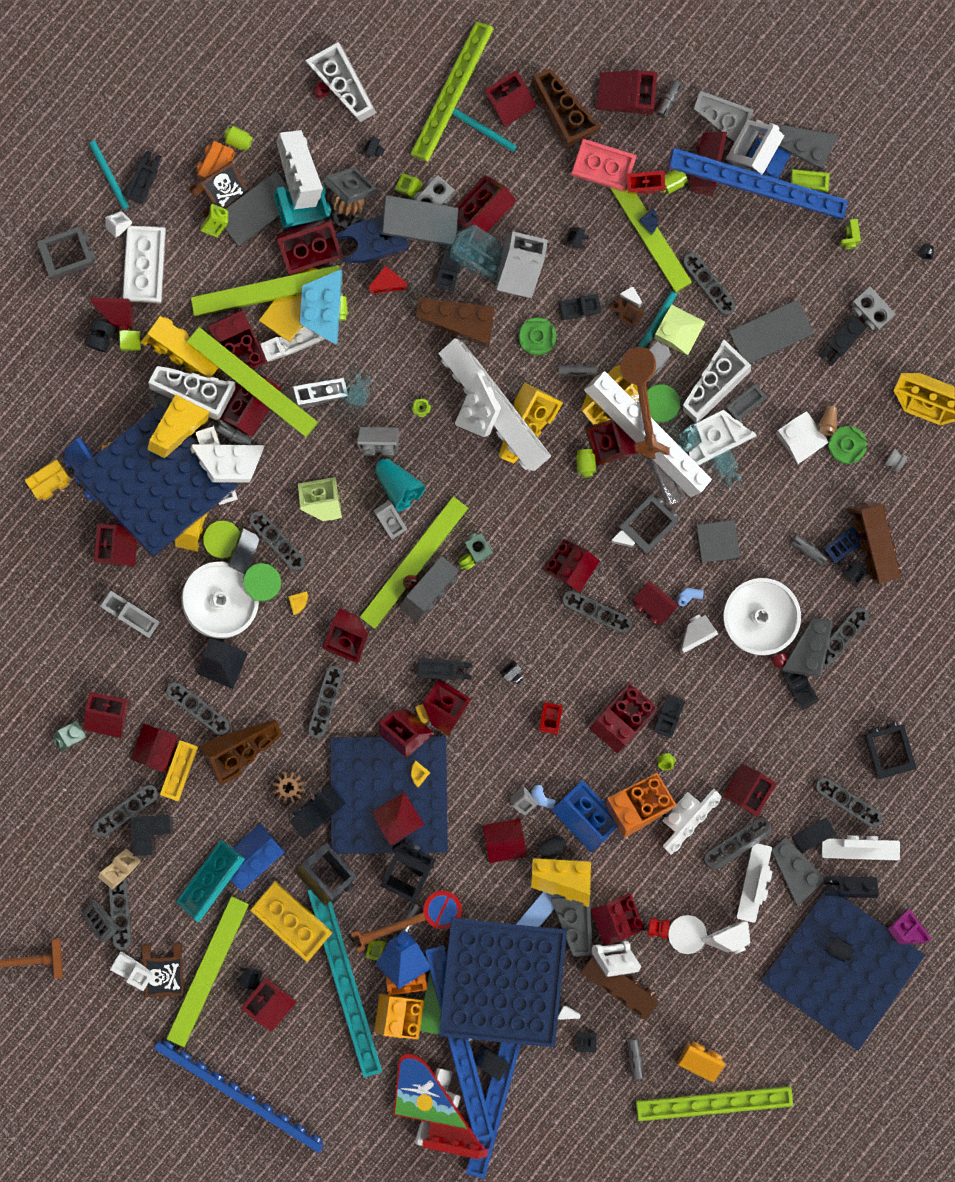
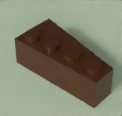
M551 68L533 76L531 85L565 149L581 142L582 139H588L599 133L602 126L595 122L587 109L581 106L578 99L567 90L566 85Z
M418 297L417 321L445 330L450 334L460 336L486 348L490 347L494 307Z
M868 501L848 507V513H853L855 522L852 523L854 530H857L861 536L859 541L860 548L867 554L865 562L872 582L882 584L901 578V567L896 560V547L891 540L890 535L892 531L886 521L887 511L881 503Z
M593 954L580 971L589 980L606 990L607 993L618 1001H621L627 1008L639 1014L645 1021L659 1002L654 997L656 993L648 987L645 990L639 986L640 981L633 976L628 978L622 974L606 977Z

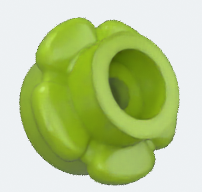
M417 399L413 402L412 412L419 417H425L430 412L431 406L426 399Z
M470 553L458 560L460 569L465 568V570H469L475 565V560Z
M663 753L657 757L658 766L662 770H671L676 759L669 753Z

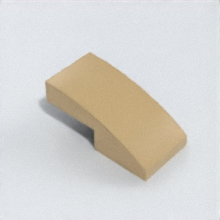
M126 848L114 858L112 864L99 873L98 878L113 889L136 868L141 860L133 856V853Z

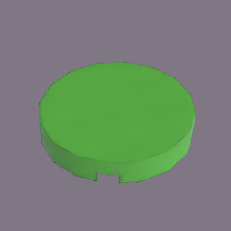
M531 318L520 328V345L530 355H545L555 345L556 330L544 318Z
M659 384L647 391L651 418L655 422L665 423L677 415L680 409V398L673 388Z
M852 426L838 428L834 435L830 437L828 444L831 456L842 464L856 463L863 457L867 448L864 434L861 430Z
M259 563L246 571L243 576L242 585L245 593L253 600L265 602L278 594L281 588V579L274 567Z

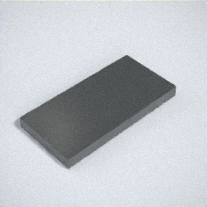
M276 171L226 208L228 210V224L225 230L238 247L279 218L273 193L279 187L289 188Z
M386 195L383 203L381 234L455 246L458 208Z
M796 300L729 331V334L738 353L749 364H752L814 335V332L799 301Z

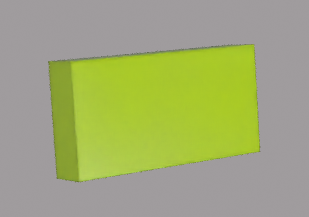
M792 169L790 183L822 193H828L830 173Z

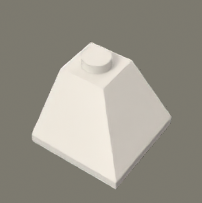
M808 412L793 419L776 432V435L797 464L829 443L826 437L819 432L820 429Z
M699 614L689 619L691 623L686 627L679 651L681 655L718 635L706 615L701 617Z
M748 922L734 923L701 940L703 943L725 952L740 953L746 950L744 946L750 944Z

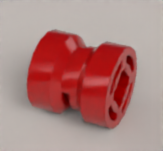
M650 917L647 936H659L661 939H667L670 920L663 919L658 921L656 918Z

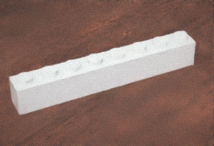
M455 338L439 352V355L442 357L441 362L445 367L452 370L453 378L457 382L462 383L466 394H468L476 373L479 371L484 372L483 381L487 388L491 386L494 397L501 408L494 423L498 430L496 433L503 441L506 440L509 444L508 449L512 454L519 457V463L525 470L535 471L551 457L547 449L462 340Z
M605 371L594 377L584 391L636 443L645 441L641 407ZM652 419L656 440L669 447L670 453L669 455H664L661 452L655 453L656 459L653 460L690 497L701 493L712 479Z

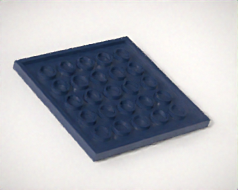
M160 404L74 472V476L152 558L238 488L236 482H212L207 471L199 464V458L190 450L192 445H199L191 436H188L166 458L147 450L149 440L166 412Z
M446 736L430 737L407 758L383 737L331 738V786L346 803L331 817L332 849L336 854L394 853L392 847L403 839L390 845L371 812L405 792L425 824L404 838L418 845L423 853H448ZM415 760L431 772L419 788L415 785L411 776V769Z
M824 892L764 977L762 983L859 1051L925 954L910 944L899 945L896 939L892 937L888 928L844 897L827 896ZM830 937H838L853 945L852 949L855 951L850 961L846 959L844 963L824 951Z
M451 918L438 1036L555 1048L567 930Z

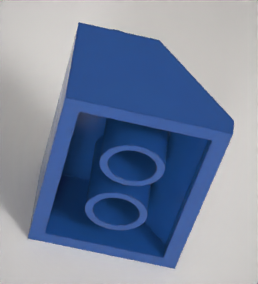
M80 437L63 452L65 458H63L68 468L72 467L74 471L94 457L87 444ZM74 476L78 484H81L80 481ZM86 488L83 490L88 500L92 499L94 502H98Z
M583 780L552 809L553 813L590 852L603 843L617 828L605 803Z
M261 823L233 847L245 860L230 880L240 891H243L286 853Z

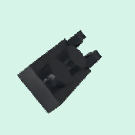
M148 150L145 152L141 163H139L125 195L126 199L141 205L145 203L162 161V156L157 155L153 166H148L147 164L151 158V152Z
M852 315L827 344V348L820 357L823 359L833 349L837 352L829 365L833 366L840 356L842 357L867 326Z
M419 658L417 678L471 680L472 675L456 674L457 667L472 668V663Z
M826 876L823 878L826 885H838V887H827L825 889L827 896L847 898H878L879 896L877 877Z

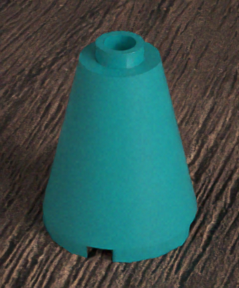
M381 459L376 464L375 473L389 500L398 512L412 506L410 502L413 499L417 501L423 495L426 489L424 484L390 459Z

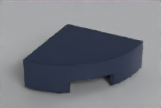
M654 208L639 220V223L650 235L655 232L658 223L657 213Z

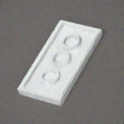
M129 226L127 228L123 286L124 299H130L131 302L161 303L165 227Z

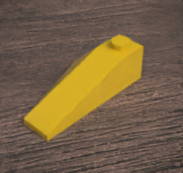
M524 382L513 407L538 437L542 433L540 430L547 423L550 424L554 420L563 402ZM504 440L498 457L515 463L519 457L510 452L508 449L509 444Z

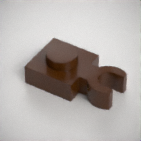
M621 296L615 297L614 300L618 303V306L612 303L609 308L614 312H619L618 318L632 329L635 328L645 312L631 301L625 304Z

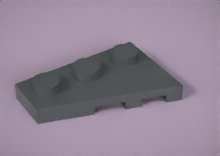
M813 618L782 670L788 673L821 677L833 622Z
M786 837L772 848L771 852L784 876L796 905L799 906L824 882V877Z
M566 897L551 898L562 929L567 930L566 939L572 955H592L590 901L589 907H586L581 902L566 900Z

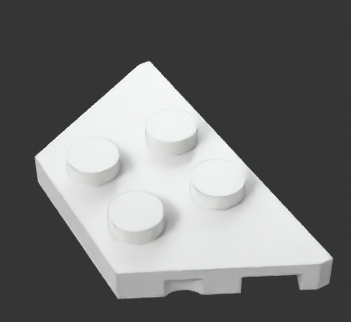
M479 371L473 379L455 424L477 435L486 437L490 435L501 408L494 397L491 386L487 388L483 381L484 372Z
M722 410L689 427V457L699 466L755 438L756 434Z
M192 445L190 450L197 455L200 460L199 464L207 471V475L212 482H250L264 446Z

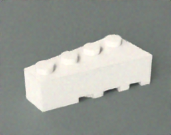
M339 42L305 60L360 122L376 114L367 93Z
M301 130L279 133L276 143L294 209L316 207L318 200L321 198L323 188L308 150L306 137L303 136Z
M725 340L721 343L710 364L683 404V411L695 423H698L751 372V365Z
M160 366L156 367L148 382L151 390L173 400L174 396L178 395L210 411L209 417L216 421H219L235 390V382L233 381L227 382L218 378L199 376V374L184 373Z

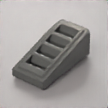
M93 900L81 913L101 942L108 941L120 928L96 900ZM94 908L96 911L90 916L89 912ZM97 914H98L99 917H98V919L95 921L94 918H95V917L97 916Z

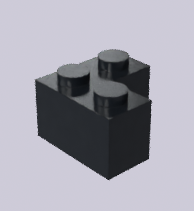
M332 786L326 790L322 788L314 795L315 800L311 798L303 807L300 806L293 812L294 817L289 822L303 839L321 827L346 804Z
M172 814L131 817L133 856L156 854L155 835L174 834Z

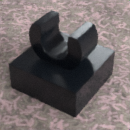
M373 136L368 139L361 155L366 158L373 157V155L380 157L383 156L386 149L378 146L381 139Z
M570 227L563 245L568 248L585 249L581 241L582 239H589L584 234L586 230L580 227Z
M849 562L850 571L846 572L843 569L842 573L849 583L856 588L868 572L859 562L855 564Z
M514 660L499 672L507 682L513 679L519 684L523 680L518 674L523 669Z
M241 967L240 970L244 973L242 978L237 977L236 979L240 982L239 985L256 990L262 971Z
M577 1032L576 1052L596 1053L597 1033Z

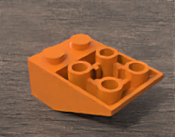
M658 773L608 797L605 803L608 812L624 838L641 830L677 806Z

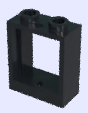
M898 722L886 725L887 729L880 730L879 727L869 729V734L864 735L876 779H883L917 769L904 724L898 725ZM899 730L908 763L882 770L873 738Z
M327 842L294 871L324 906L330 901L334 904L341 897L339 893L343 890L347 892L354 886L352 882L357 878ZM322 857L326 859L345 881L333 893L329 891L310 869Z
M401 842L380 886L415 903L436 859ZM397 861L423 872L417 888L391 876Z

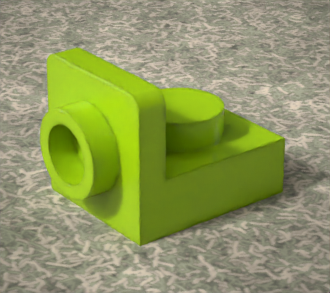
M211 204L210 214L201 224L200 231L218 238L228 224V210Z
M851 219L848 226H846V236L850 237V239L841 240L839 243L840 247L854 249L861 242L858 219Z

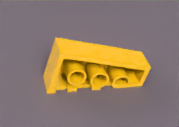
M160 316L140 342L145 346L149 343L155 348L154 351L160 355L167 354L170 361L174 364L185 365V370L191 374L194 373L211 378L218 369L215 364L187 343L190 338L189 334L185 330L175 327L173 322L166 317Z

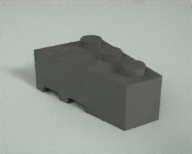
M441 556L406 596L400 609L418 623L425 613L429 614L434 608L435 601L437 599L440 601L447 593L445 589L448 586L452 587L459 579L456 576L460 570Z

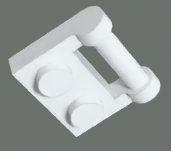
M621 941L619 944L606 946L594 945L592 947V954L606 977L639 972L641 965L630 950L628 941ZM619 951H621V953H622V954L610 955V956H605V955H604V954H606V953L619 952Z

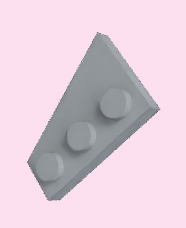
M700 91L694 107L697 113L721 132H727L726 136L734 142L747 120L751 119L754 111Z

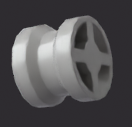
M894 449L885 465L893 467L894 471L898 473L908 456L898 453V450Z

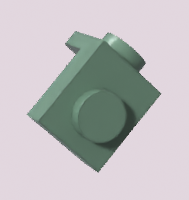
M75 721L58 730L52 737L55 746L61 752H64L72 745L84 740L86 735L78 722Z

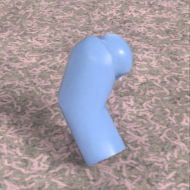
M685 588L678 594L676 601L678 605L686 606L692 598L703 599L704 590Z
M535 785L531 795L538 802V805L553 809L556 800L546 798L543 793V787Z

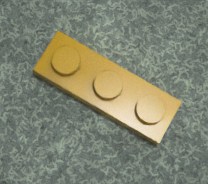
M179 740L160 793L161 796L175 801L180 800L198 746Z

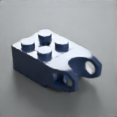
M382 216L352 224L346 230L336 234L337 240L352 239L358 244L356 252L344 259L345 265L351 263L364 264L409 251L407 239L395 236H388L387 240L384 237L380 238L382 235Z

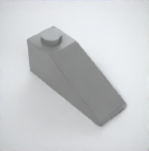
M344 378L294 386L284 393L287 398L301 409L348 397Z

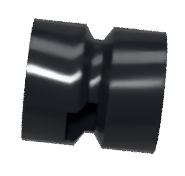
M92 319L89 327L91 333L87 334L84 345L107 353L110 346L109 338L113 337L116 327L109 323ZM97 332H100V333H103V334H105V335H104V337H102V336L96 335V333H97Z

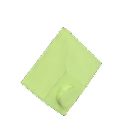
M671 305L654 339L688 356L705 321Z
M335 477L298 483L300 508L302 511L322 521L342 518Z

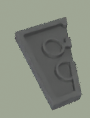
M781 125L779 131L784 137L778 147L821 170L840 135Z

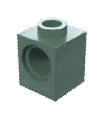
M474 533L466 538L468 541L465 542V545L476 564L493 555L482 533L479 535ZM480 542L484 548L480 552H475L472 548L473 544Z

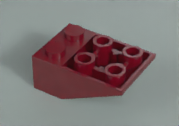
M642 70L600 72L596 110L653 115L658 72Z
M243 309L208 325L213 338L251 369L267 363Z
M629 683L589 729L618 754L658 707Z

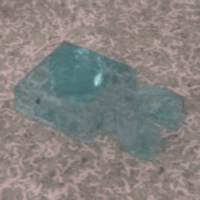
M359 372L356 377L358 384L351 385L346 403L365 409L370 389H366V386L370 384L371 376L368 375L367 380L363 382L360 380L362 374Z
M690 425L679 435L681 440L675 441L685 453L686 451L691 452L702 442L696 425Z
M731 450L712 458L720 475H727L726 482L729 486H733L731 478L734 476L739 482L742 481L741 476L734 471L739 466Z

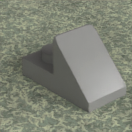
M390 500L373 510L391 539L407 530Z

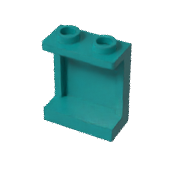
M322 185L321 198L318 200L316 207L294 209L289 189H284V187L276 188L273 196L283 230L307 225L330 216L331 208L329 203H326L324 185Z

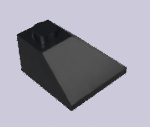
M210 638L201 660L198 675L234 689L248 653Z

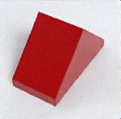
M664 170L626 174L628 193L648 195L666 190Z
M387 266L384 267L369 286L370 294L408 290L407 282Z
M544 702L539 732L558 735L562 705Z

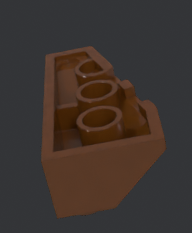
M275 719L219 736L200 747L207 764L221 786L242 773L241 769L248 763H253L255 761L254 757L261 751H266L282 736V733Z

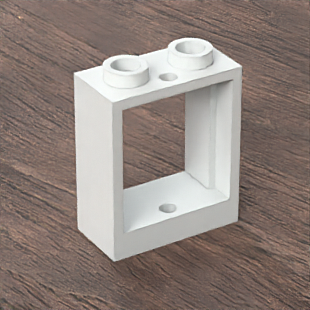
M747 120L726 160L733 166L763 175L784 135L779 131V127L773 123L768 125L760 120ZM758 132L765 134L753 158L746 157Z

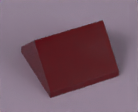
M521 818L483 825L489 863L527 857Z

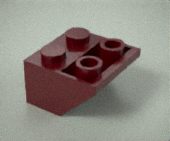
M516 70L484 90L485 99L504 127H507L536 108L526 84Z
M97 523L94 562L105 565L135 567L138 542L123 526Z
M563 539L543 571L580 593L600 560L588 550Z
M89 692L85 708L84 730L122 738L130 701Z
M408 709L392 711L378 723L379 735L405 758L410 756L434 735V732Z
M741 764L722 797L753 816L758 817L777 783L756 770Z
M631 893L591 909L604 946L624 940L645 930Z
M267 976L241 1009L256 1022L272 1032L297 1001Z

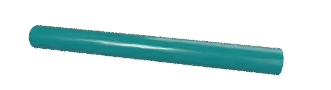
M457 108L454 109L453 116L510 151L514 152L517 145Z
M96 141L90 142L89 146L123 210L128 209L129 205Z
M670 291L638 347L646 348L676 298L677 294Z

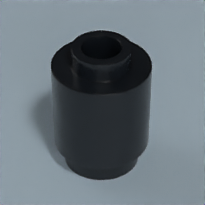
M559 835L541 841V844L537 845L542 859H551L565 853L564 849L567 848L563 837L560 838Z
M830 937L824 951L828 952V955L844 963L846 959L851 960L855 950L852 949V944L838 937Z

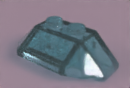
M472 224L457 234L450 250V258L471 272L497 283L502 255L501 243Z

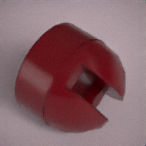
M318 82L313 88V94L316 95V98L323 99L329 94V88L323 82Z
M407 575L403 579V586L407 590H412L419 581L416 576ZM407 580L415 581L416 584H406Z
M785 653L771 657V661L776 668L785 666L787 662Z

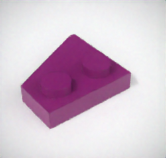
M910 909L904 911L888 928L892 937L896 939L899 945L926 943L932 939Z

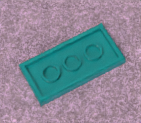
M220 840L175 903L195 921L200 922L245 858L226 842Z

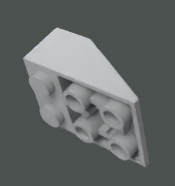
M513 231L505 234L496 291L532 298L545 259L548 240Z
M360 427L357 443L360 452H363L366 456H375V453H383V456H394V453H399V428Z

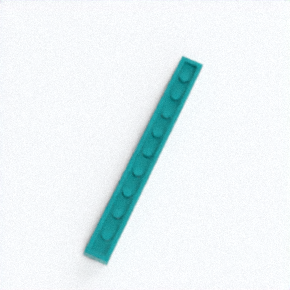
M307 890L315 916L333 932L324 942V947L363 1077L383 1072L333 904L330 901L324 906L311 890Z

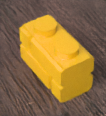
M55 459L26 478L25 482L39 501L41 499L45 501L53 496L52 492L56 489L62 490L69 485L68 482L72 479L60 461Z

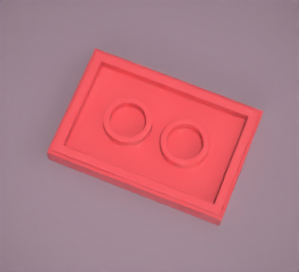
M582 139L571 176L625 192L627 188L626 174L632 172L637 155Z

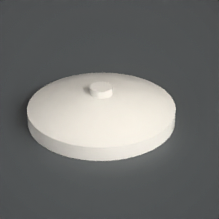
M212 562L199 567L187 579L182 591L181 602L186 619L194 629L211 638L224 639L238 635L252 623L258 610L259 601L253 600L244 591L242 585L244 574L228 567L227 562Z
M757 578L744 582L731 593L724 607L723 621L729 638L741 650L754 655H771L783 650L794 640L801 624V610L795 595L784 584L772 579Z

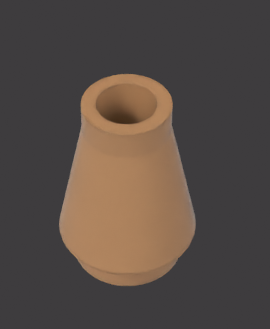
M826 406L818 426L821 434L832 436L837 431L836 407Z

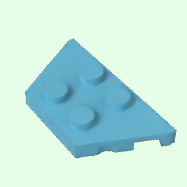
M342 270L303 285L300 324L337 345Z

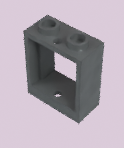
M80 226L37 241L48 275L52 281L95 266L94 259H96L94 250L93 248L89 249L87 244L90 241L88 233L83 231ZM78 235L86 259L56 269L48 246Z
M652 494L619 527V530H623L635 542V546L645 555L679 522L677 519L678 515L672 509L667 510L663 506V500L657 495L654 497ZM652 503L671 523L648 545L629 524Z

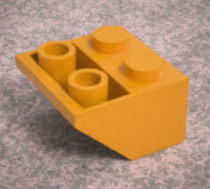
M380 994L374 1033L389 1037L419 1039L424 1000Z
M694 1041L692 1044L687 1042L677 1064L714 1083L726 1064L722 1060L723 1057L712 1050L709 1053L704 1051V1046Z

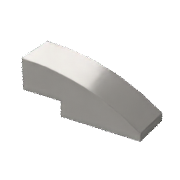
M108 589L99 603L100 607L150 638L160 623L110 589Z

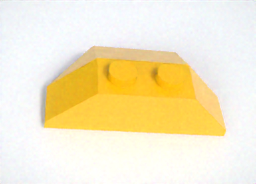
M621 364L615 366L608 375L635 402H638L639 393L637 385L628 383L622 377L620 371ZM588 394L586 395L581 411L592 424L603 423L612 419Z
M901 373L894 388V393L905 412L938 425L955 422L954 386L921 373Z

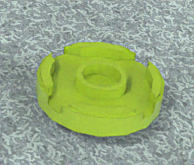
M228 521L212 523L205 531L204 546L213 557L228 559L231 556L232 550L236 547L240 531L233 523Z

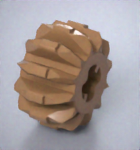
M336 193L332 197L334 210L346 216L360 214L365 202L364 199L346 204Z
M291 771L289 778L287 772H283L284 779L280 776L276 777L280 784L273 783V786L279 787L273 793H281L277 800H281L284 796V804H287L290 797L291 803L294 804V796L299 800L302 799L298 792L305 793V789H299V786L305 785V782H297L301 779L300 775L293 779L294 772ZM289 782H291V786H294V790H290L289 793H287V789H284V786L288 785Z

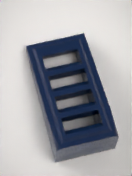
M851 527L822 550L829 556L832 563L836 564L860 545L861 536L854 530V527ZM852 533L858 542L855 544L848 534ZM844 537L848 540L852 547L849 548L846 545V543L843 541ZM838 542H840L846 550L844 553L837 545ZM834 546L840 556L837 557L831 547Z

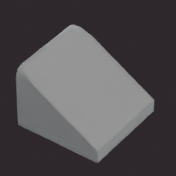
M521 787L510 798L511 806L523 815L528 814L538 805V802L525 787Z

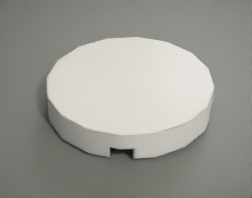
M679 916L669 926V942L678 952L684 954L696 953L705 944L701 939L707 936L706 927L695 916Z

